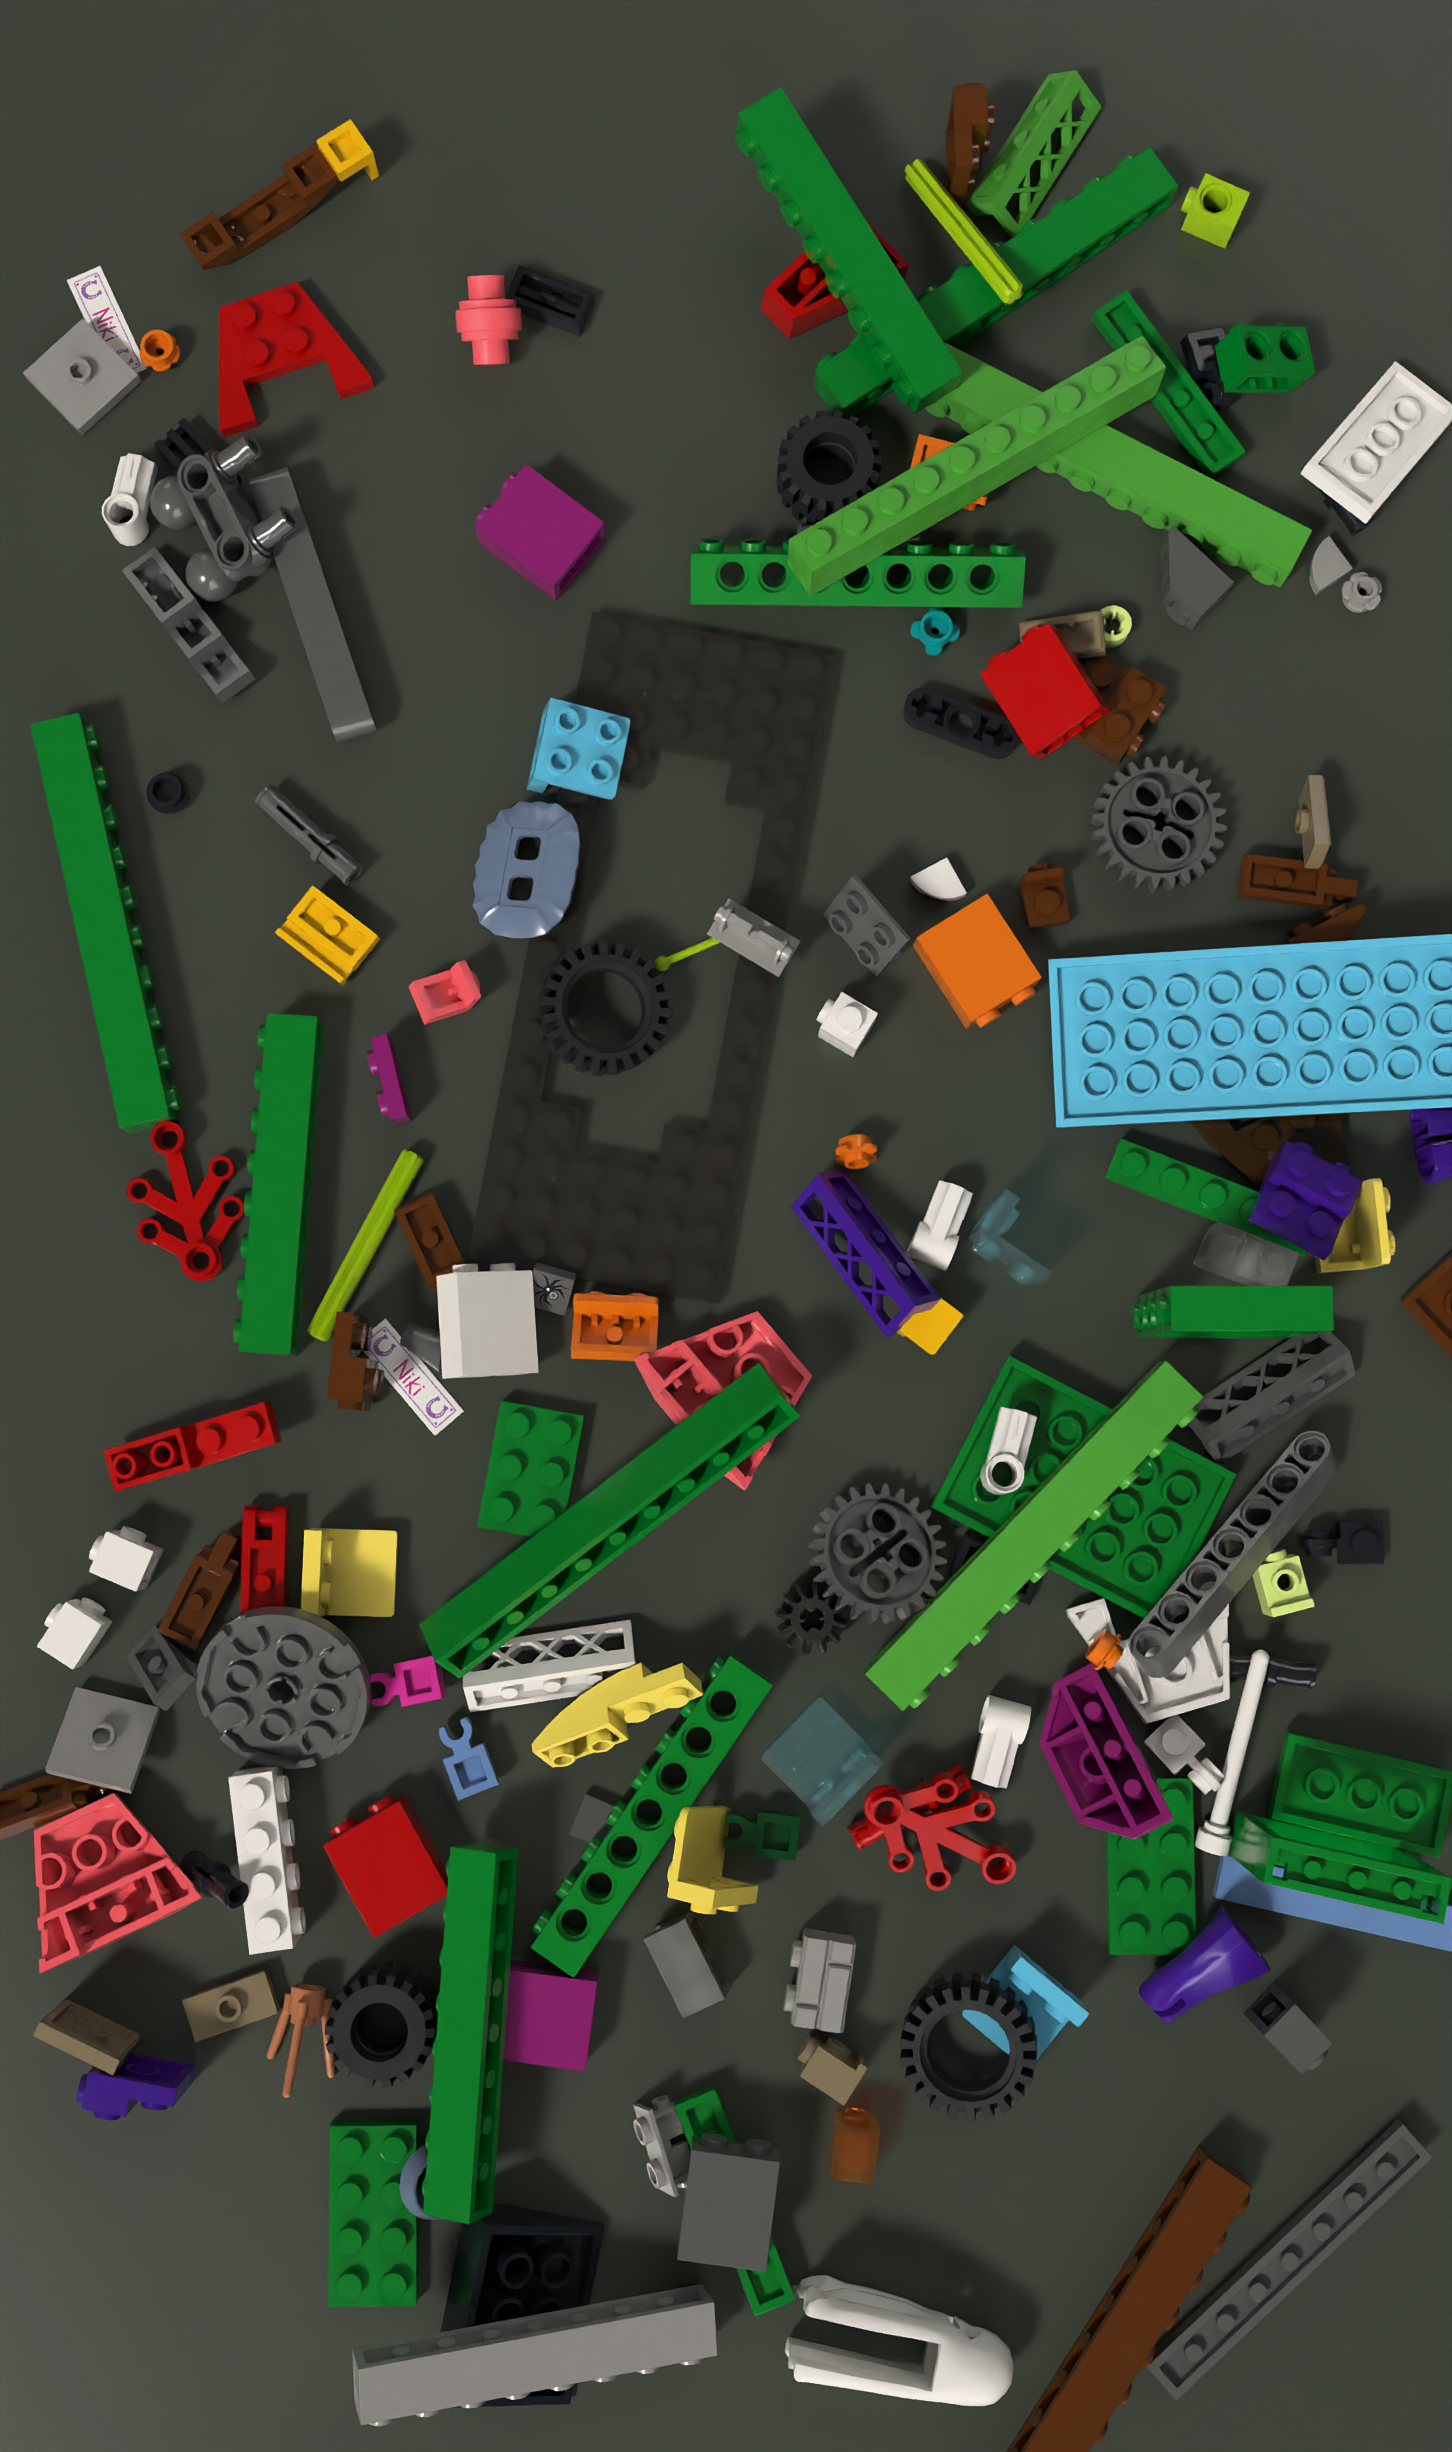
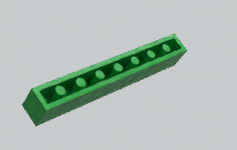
M782 88L776 89L740 111L734 134L740 152L745 157L750 156L758 168L757 175L763 188L768 193L773 192L776 196L786 224L790 228L795 227L803 239L802 244L807 257L814 264L818 262L826 275L825 282L830 293L836 299L841 298L848 309V318L853 329L858 334H864L871 345L870 352L876 365L882 370L886 369L894 381L893 389L900 402L904 405L908 404L913 413L916 414L955 390L963 374L962 370Z
M267 1013L266 1025L261 1024L258 1031V1047L260 1050H263L262 1066L256 1067L254 1077L255 1090L260 1091L259 1108L254 1107L251 1115L252 1133H257L256 1147L255 1149H250L247 1162L248 1174L253 1175L252 1191H247L244 1199V1214L250 1217L249 1232L243 1233L241 1239L240 1253L241 1258L246 1259L245 1276L240 1275L238 1279L237 1299L238 1301H243L241 1318H236L233 1331L234 1343H239V1352L298 1356L324 1023L317 1016Z
M476 1842L452 1846L446 1865L448 1888L447 1901L443 1908V1920L445 1922L444 1941L439 1956L441 1981L440 1991L436 1999V2010L438 2012L437 2035L432 2049L435 2061L433 2083L429 2091L431 2115L430 2128L426 2135L428 2155L426 2175L422 2184L424 2196L423 2214L465 2224H471L493 2213L519 1848Z

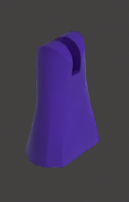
M1452 1108L1411 1110L1409 1119L1419 1175L1428 1184L1452 1178Z
M1221 1906L1198 1936L1179 1955L1142 1982L1139 1987V1994L1141 1999L1154 2010L1157 2016L1165 2023H1168L1205 1999L1271 1971L1251 1938L1235 1922L1226 1909Z

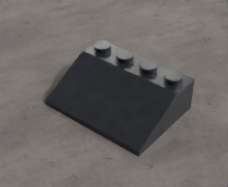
M493 2205L492 2214L471 2224L462 2223L440 2332L590 2305L605 2226L599 2222L509 2205ZM574 2385L563 2391L544 2389L530 2392L528 2396L522 2399L512 2400L503 2397L488 2400L479 2407L570 2404Z

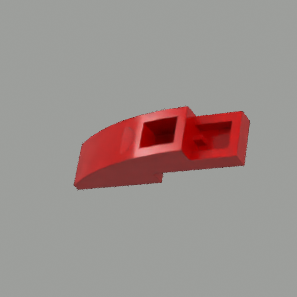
M267 1401L195 1424L171 1429L104 1450L103 1452L114 1492L242 1456L252 1451L281 1443L282 1440L271 1401Z

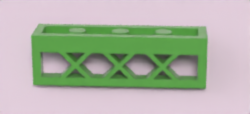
M1076 70L1048 74L965 204L974 216L993 215L1010 238L1015 237L1018 230L1030 221L1102 108ZM1077 96L1085 110L1077 122H1072V101ZM1055 128H1061V147L1057 154L1051 155V134ZM1040 160V180L1036 187H1030V167L1034 161ZM1019 193V213L1014 219L1005 207L1013 194Z

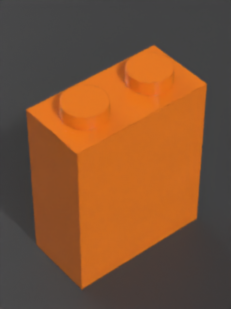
M988 893L916 937L913 944L914 949L966 1029L975 1023L980 1028H983L1001 1016L999 1008L1011 1001L1016 1007L1034 996L1036 991L1033 987L1042 978Z

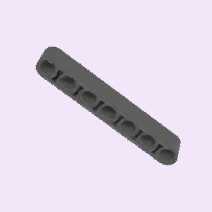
M288 466L248 479L262 521L282 506L288 508L293 513L299 524L297 530L273 546L272 553L337 743L339 744L377 731Z
M1307 1431L1294 1439L1133 1631L1129 1638V1649L1137 1664L1146 1675L1152 1678H1162L1169 1675L1334 1478L1338 1471V1462L1328 1438L1323 1433ZM1322 1454V1457L1318 1460L1307 1461L1312 1455ZM1296 1486L1291 1492L1280 1493L1285 1487ZM1260 1518H1270L1265 1524L1254 1525ZM1236 1549L1243 1550L1237 1557L1227 1558L1231 1551ZM1210 1581L1216 1582L1211 1589L1200 1591L1201 1586ZM1189 1614L1183 1622L1178 1624L1172 1623L1178 1615ZM1161 1646L1160 1651L1156 1655L1145 1657L1150 1648Z

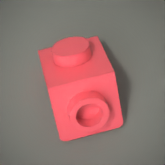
M466 960L456 962L448 971L415 980L408 986L424 1025L467 1012L481 998L479 979L473 971H470Z

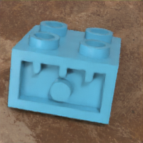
M550 697L542 713L527 790L543 793L548 784L612 800L616 795L631 723L630 719Z
M1013 1945L985 1980V1983H989L990 1977L999 1980V1988L1003 1991L1009 1986L1016 1992L1015 2000L1017 2002L1023 2000L1028 2007L1027 2015L1028 2017L1032 2016L1035 2024V2035H1037V2060L1069 2020L1079 2028L1089 2015V2012L1079 1998L1016 1945ZM962 2010V2015L966 2020L1009 2055V2041L1004 2030L995 2020L978 2011Z

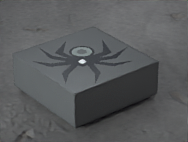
M536 1262L532 1273L534 1307L565 1316L577 1274Z

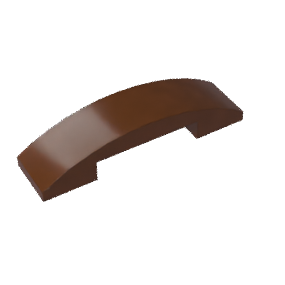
M315 143L281 165L284 172L283 176L219 219L214 212H211L179 234L203 271L232 262L267 244L303 218L327 195L339 179Z

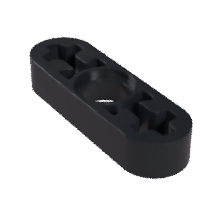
M929 688L915 689L906 698L903 716L907 724L916 730L993 759H1004L1010 756L1018 744L1019 735L1006 717ZM922 700L929 703L928 710L939 715L942 707L948 708L945 712L942 726L936 724L938 715L926 712L923 718L916 716L917 708L912 705L919 706ZM959 713L967 715L972 720L973 728L965 734L956 733L949 724V720L953 715ZM981 721L987 723L984 732L995 735L998 729L1006 732L1005 739L1010 741V743L1003 742L1001 747H997L993 744L994 737L982 733L980 741L974 739Z

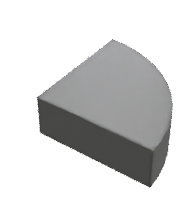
M1330 536L1325 538L1318 546L1310 564L1309 582L1316 596L1347 576L1353 569Z

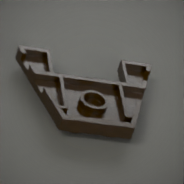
M1340 1113L1263 1117L1237 1131H1234L1228 1119L1185 1121L1187 1124L1190 1123L1204 1137L1203 1140L1213 1149H1217L1233 1165V1169L1257 1192L1260 1190L1273 1156L1286 1141L1292 1144L1296 1142L1306 1143L1314 1149L1315 1156L1330 1164L1340 1162L1349 1166Z

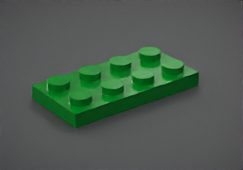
M1285 1731L1267 1816L1271 1819L1441 1858L1452 1803V1770Z
M1155 1776L1163 1790L1174 1820L1135 1840L1105 1831L1107 1952L1110 1955H1179L1196 1938L1193 1782L1188 1776Z
M419 2120L332 2121L329 2126L328 2307L417 2306L419 2217L410 2213L402 2202L399 2184L402 2169L409 2157L419 2149Z

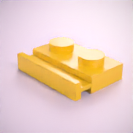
M313 885L287 916V921L283 926L275 931L277 936L342 986L347 982L346 979L350 974L356 971L380 941L377 934Z

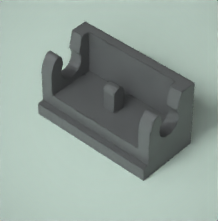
M690 1908L686 1909L684 1912L654 1927L655 1931L644 1937L643 1940L682 2018H686L726 1998L732 1983L696 1912L691 1911Z

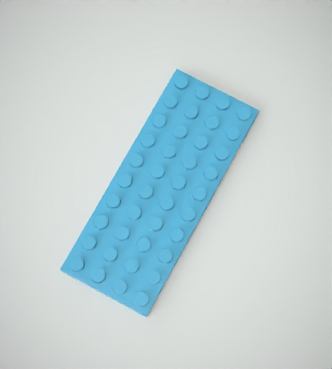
M1452 934L1048 959L1056 1128L1452 1108Z

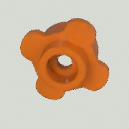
M854 1134L845 1136L838 1141V1147L835 1149L836 1155H838L835 1158V1163L837 1165H845L848 1169L865 1168L877 1160V1156L874 1154L877 1152V1145L872 1144L871 1137L867 1135Z

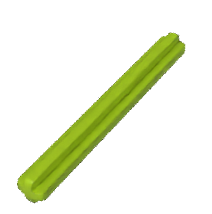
M916 159L912 164H907L904 169L906 181L1001 300L1006 304H1012L1015 300H1019L1023 295L1021 281L925 162L921 159Z
M407 1149L401 1152L307 1328V1332L311 1336L321 1341H328L335 1329L337 1311L344 1312L395 1217L394 1210L400 1207L423 1164V1158L420 1155Z

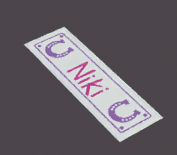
M98 266L68 279L67 282L85 321L136 373L148 369L140 358L138 346L101 267Z
M385 1318L372 1329L370 1350L364 1351L369 1359L379 1361L378 1369L384 1370L385 1378L436 1436L463 1413L464 1410L420 1358L400 1345L401 1336Z

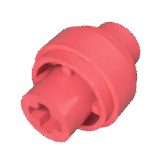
M504 275L467 277L469 300L459 301V310L455 311L457 333H461L462 342H472L473 365L510 364L509 340L519 339L518 331H522L521 308H517L516 299H506Z

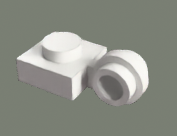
M1178 1715L1169 1717L1144 1741L1149 1749L1174 1775L1188 1764L1193 1770L1187 1776L1205 1795L1211 1789L1216 1792L1221 1787L1219 1782L1224 1778V1775L1207 1757L1201 1762L1194 1757L1206 1744Z

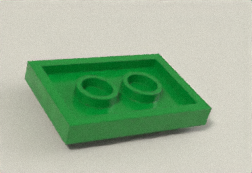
M506 1401L500 1402L477 1527L533 1537L568 1510L585 1416Z

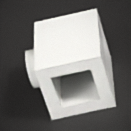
M841 992L836 1002L828 999L816 1019L822 1023L818 1037L854 1057L873 1026L878 1013Z
M122 1526L121 1531H106L104 1536L100 1535L96 1539L89 1554V1559L93 1560L89 1572L135 1592L147 1589L164 1549L145 1542L147 1537L145 1533L131 1527Z
M85 1597L81 1601L79 1599L66 1601L64 1605L58 1603L44 1623L49 1628L37 1647L71 1669L79 1668L86 1664L113 1621L103 1615L105 1609L101 1605Z

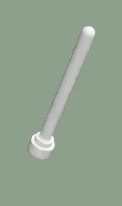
M1262 1649L1256 1650L1252 1654L1222 1771L1224 1778L1220 1781L1221 1787L1217 1790L1210 1820H1205L1204 1827H1199L1194 1844L1205 1852L1219 1856L1229 1855L1233 1840L1232 1836L1229 1835L1231 1828L1227 1826L1269 1663V1655Z

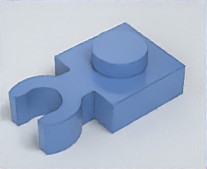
M467 1716L460 1720L464 1733L459 1738H454L449 1734L446 1724L439 1728L441 1741L447 1747L452 1748L454 1753L444 1757L443 1762L458 1801L500 1783L485 1741L474 1746L472 1745L473 1724Z

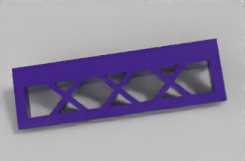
M845 1169L817 1174L791 1205V1208L885 1337L895 1335L913 1314L931 1310L941 1300ZM816 1195L823 1203L824 1220L817 1219L808 1207V1204ZM835 1229H842L847 1236L848 1252H841L835 1244ZM859 1261L866 1262L872 1270V1285L865 1284L859 1277ZM883 1295L891 1296L900 1308V1311L892 1320L883 1309Z

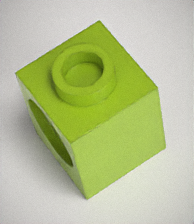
M1205 173L1198 189L1193 186L1190 187L1180 211L1187 213L1181 230L1225 249L1250 192ZM1205 207H1213L1218 213L1210 212Z

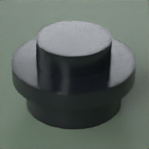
M160 773L153 777L147 786L148 802L156 811L162 814H174L181 811L189 800L187 783L175 773Z

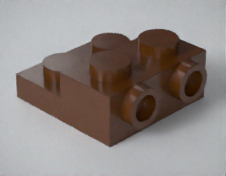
M978 82L954 85L945 131L947 191L961 208H964L967 192L974 191L975 170H979L982 153L989 152L990 130L994 129L995 104L988 103L987 85Z
M1106 656L1090 657L1083 668L1111 712L1074 737V739L1115 765H1118L1124 754L1131 758L1134 756L1146 737L1139 731L1147 720L1154 724L1168 702L1161 699L1167 688L1133 666L1128 671Z
M337 1311L327 1399L339 1400V1409L370 1411L375 1395L382 1394L384 1384V1370L378 1369L379 1361L362 1358L363 1351L370 1350L372 1326L366 1325L367 1317L355 1313Z

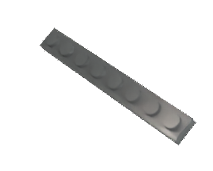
M1397 2119L1156 2348L1154 2357L1147 2368L1177 2401L1433 2157Z

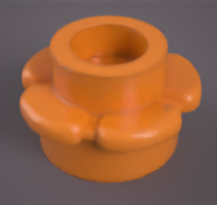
M151 330L141 340L140 358L144 365L152 366L155 371L163 372L169 370L172 363L178 362L180 348L175 344L176 339L171 334L163 330ZM159 349L164 350L163 354L158 355L157 351Z
M1104 1629L1092 1642L1085 1654V1658L1094 1664L1095 1670H1099L1103 1666L1110 1670L1120 1659L1124 1652V1648L1119 1645L1121 1635L1117 1634L1114 1636Z

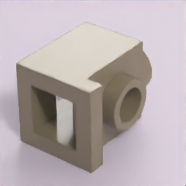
M809 2035L801 2045L796 2059L800 2060L798 2064L800 2077L842 2105L846 2104L868 2067L863 2054L857 2051L854 2058H851V2050L833 2037L826 2041L818 2035L815 2038Z

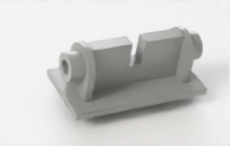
M729 898L725 905H721L714 916L715 921L707 932V935L777 977L781 975L801 942Z
M663 2095L652 2100L653 2108H648L638 2103L633 2104L637 2119L633 2121L638 2140L643 2146L646 2145L650 2162L647 2163V2172L655 2188H659V2190L677 2197L679 2194L676 2184L678 2188H685L690 2151L687 2142L684 2140L671 2146L670 2139L684 2132L674 2107V2102H670L668 2095Z

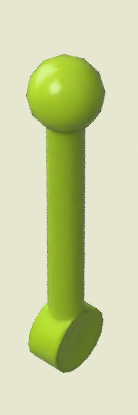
M709 938L668 957L658 956L654 960L655 968L661 972L666 971L670 964L721 942L714 938Z

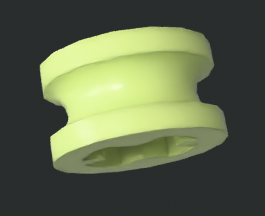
M1112 605L1101 609L1104 616V626L1106 624L1105 619H1110V623L1115 619L1120 623V627L1117 630L1118 635H1114L1113 630L1110 634L1105 632L1106 648H1115L1121 645L1126 640L1132 627L1129 613L1122 607Z

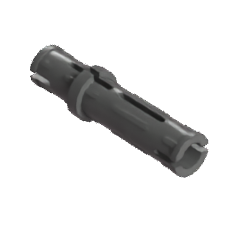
M273 784L267 785L260 791L255 799V804L268 813L287 833L310 852V859L316 864L322 863L341 879L342 883L346 886L351 885L359 878L364 870V866L354 860L350 854L338 845L339 839L334 834H326L303 811L282 795ZM283 811H286L305 828L304 831H301L283 814ZM317 839L336 856V859H332L314 840Z

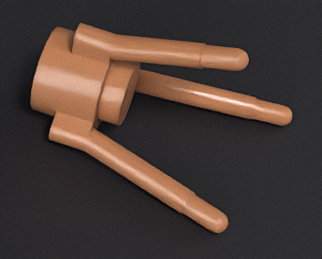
M297 1983L291 1985L290 1993H285L283 2009L267 2052L268 2059L275 2057L291 2016L290 2022L295 2025L282 2092L285 2098L290 2097L304 2026L316 2025L318 2017H321L327 2076L333 2078L336 2075L335 2064L333 2063L335 2054L334 2052L328 2053L326 2043L330 2036L325 2035V2024L329 2019L327 2014L333 1999L325 1998L326 1988L323 1986Z

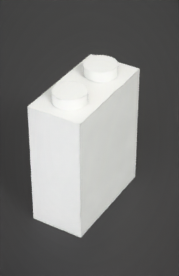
M501 1263L490 1265V1271L478 1272V1264H460L452 1266V1273L436 1276L442 1379L539 1373L532 1270L516 1271L515 1263Z

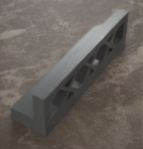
M1331 1331L1292 1337L1203 1395V1398L1196 1404L1200 1411L1188 1425L1201 1439L1208 1458L1220 1465L1354 1377L1356 1372L1350 1350ZM1318 1337L1329 1346L1319 1354H1303L1304 1346ZM1278 1363L1292 1364L1291 1372L1284 1377H1268L1269 1370ZM1243 1386L1257 1387L1256 1395L1249 1400H1233L1235 1392ZM1208 1409L1222 1410L1221 1418L1206 1428L1196 1418Z

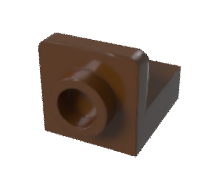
M1052 863L1037 864L1029 867L1028 873H1024L1018 885L1027 931L1066 925L1071 921L1063 879L1066 876L1065 867L1053 868Z

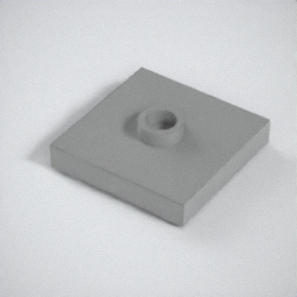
M83 318L23 372L26 379L81 435H84L142 382L139 375Z
M75 1687L45 1767L47 1774L132 1794L160 1714L159 1707Z

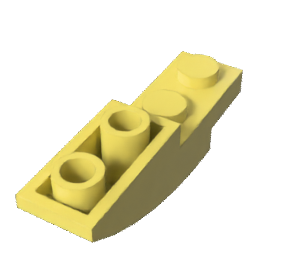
M640 1662L598 1683L568 1705L531 1744L532 1752L552 1768L571 1765L575 1762V1759L594 1752H606L612 1749L615 1744L629 1740L628 1723L645 1721L652 1714L668 1708L682 1707L689 1700L702 1696L701 1680L683 1663L652 1673Z

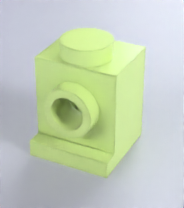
M1286 1549L1273 1550L1252 1575L1262 1613L1276 1617L1315 1607L1313 1598H1310L1299 1555L1287 1554ZM1282 1574H1287L1290 1585L1288 1588L1281 1590L1277 1584L1278 1578Z

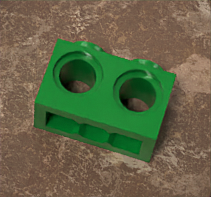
M1245 322L1232 327L1229 330V334L1214 346L1225 393H1292L1315 374L1306 326H1287L1286 323L1254 326L1253 323Z

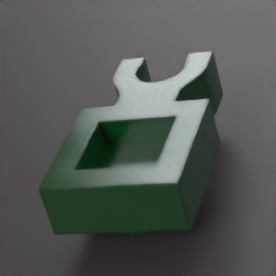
M757 1809L755 1821L747 1819L741 1813L727 1811L726 1822L738 1823L742 1827V1832L737 1837L724 1835L723 1847L738 1848L745 1844H753V1856L796 1861L801 1816L800 1814Z

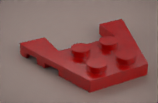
M298 282L219 307V427L224 438L259 426L246 387L326 361L340 399L375 388L371 375Z

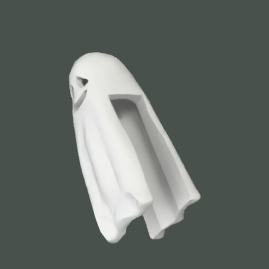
M827 2275L811 2276L802 2279L799 2283L797 2292L799 2298L804 2299L803 2309L809 2317L869 2331L926 2341L921 2368L844 2349L787 2337L785 2353L789 2357L788 2368L794 2369V2378L798 2382H810L962 2406H986L993 2404L1007 2392L1012 2383L1014 2362L1010 2349L996 2334L987 2329L972 2326L956 2316L951 2317L942 2312L931 2310L906 2298L868 2287L845 2283Z

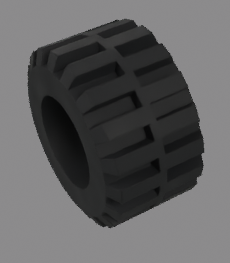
M825 410L817 411L816 417L813 420L808 415L801 418L799 428L792 425L787 431V440H782L777 465L778 493H782L781 502L787 509L792 506V516L798 521L805 517L807 518L806 524L814 525L816 522L823 520L878 488L882 466V456L879 455V443L877 439L871 440L872 431L867 425L862 428L858 427L859 419L853 415L850 416L849 420L842 418V411L834 410L833 416H826ZM833 457L844 462L849 467L852 475L841 483L827 485L814 480L805 468L817 458Z
M384 1963L378 1969L375 1964L366 1967L363 1973L359 1974L357 1972L349 1979L330 2006L327 2014L329 2019L325 2024V2035L330 2036L326 2047L329 2054L336 2053L337 2057L333 2063L338 2070L344 2066L350 2070L347 2078L355 2082L357 2076L365 2078L363 2086L372 2088L376 2081H382V2088L392 2087L396 2079L403 2083L410 2079L414 2070L418 2072L423 2067L433 2049V2043L437 2035L438 2012L434 2002L437 1995L433 1987L428 1990L426 1989L424 1984L427 1979L421 1974L416 1978L409 1973L412 1968L403 1965L400 1970L394 1969V1963ZM373 2003L392 2005L402 2013L408 2027L407 2037L394 2045H380L373 2042L362 2030L360 2024L361 2010Z

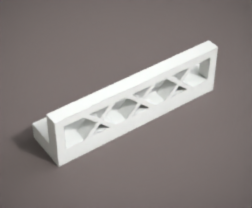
M631 1620L513 1637L490 1655L497 1660L490 1669L475 1672L471 1669L463 1676V1689L470 1712L581 1696L598 1683L637 1664ZM624 1636L625 1649L605 1651L599 1647L606 1638ZM576 1643L582 1647L573 1657L563 1658L556 1653L564 1644ZM533 1649L540 1654L532 1663L520 1664L514 1660L521 1651Z

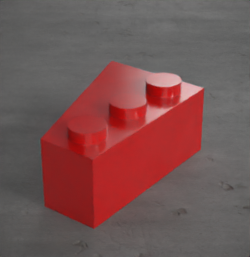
M867 221L898 272L905 280L910 264ZM805 251L765 288L760 309L788 339L848 311L841 298L836 299L830 293L825 282L826 275L818 262L812 263Z

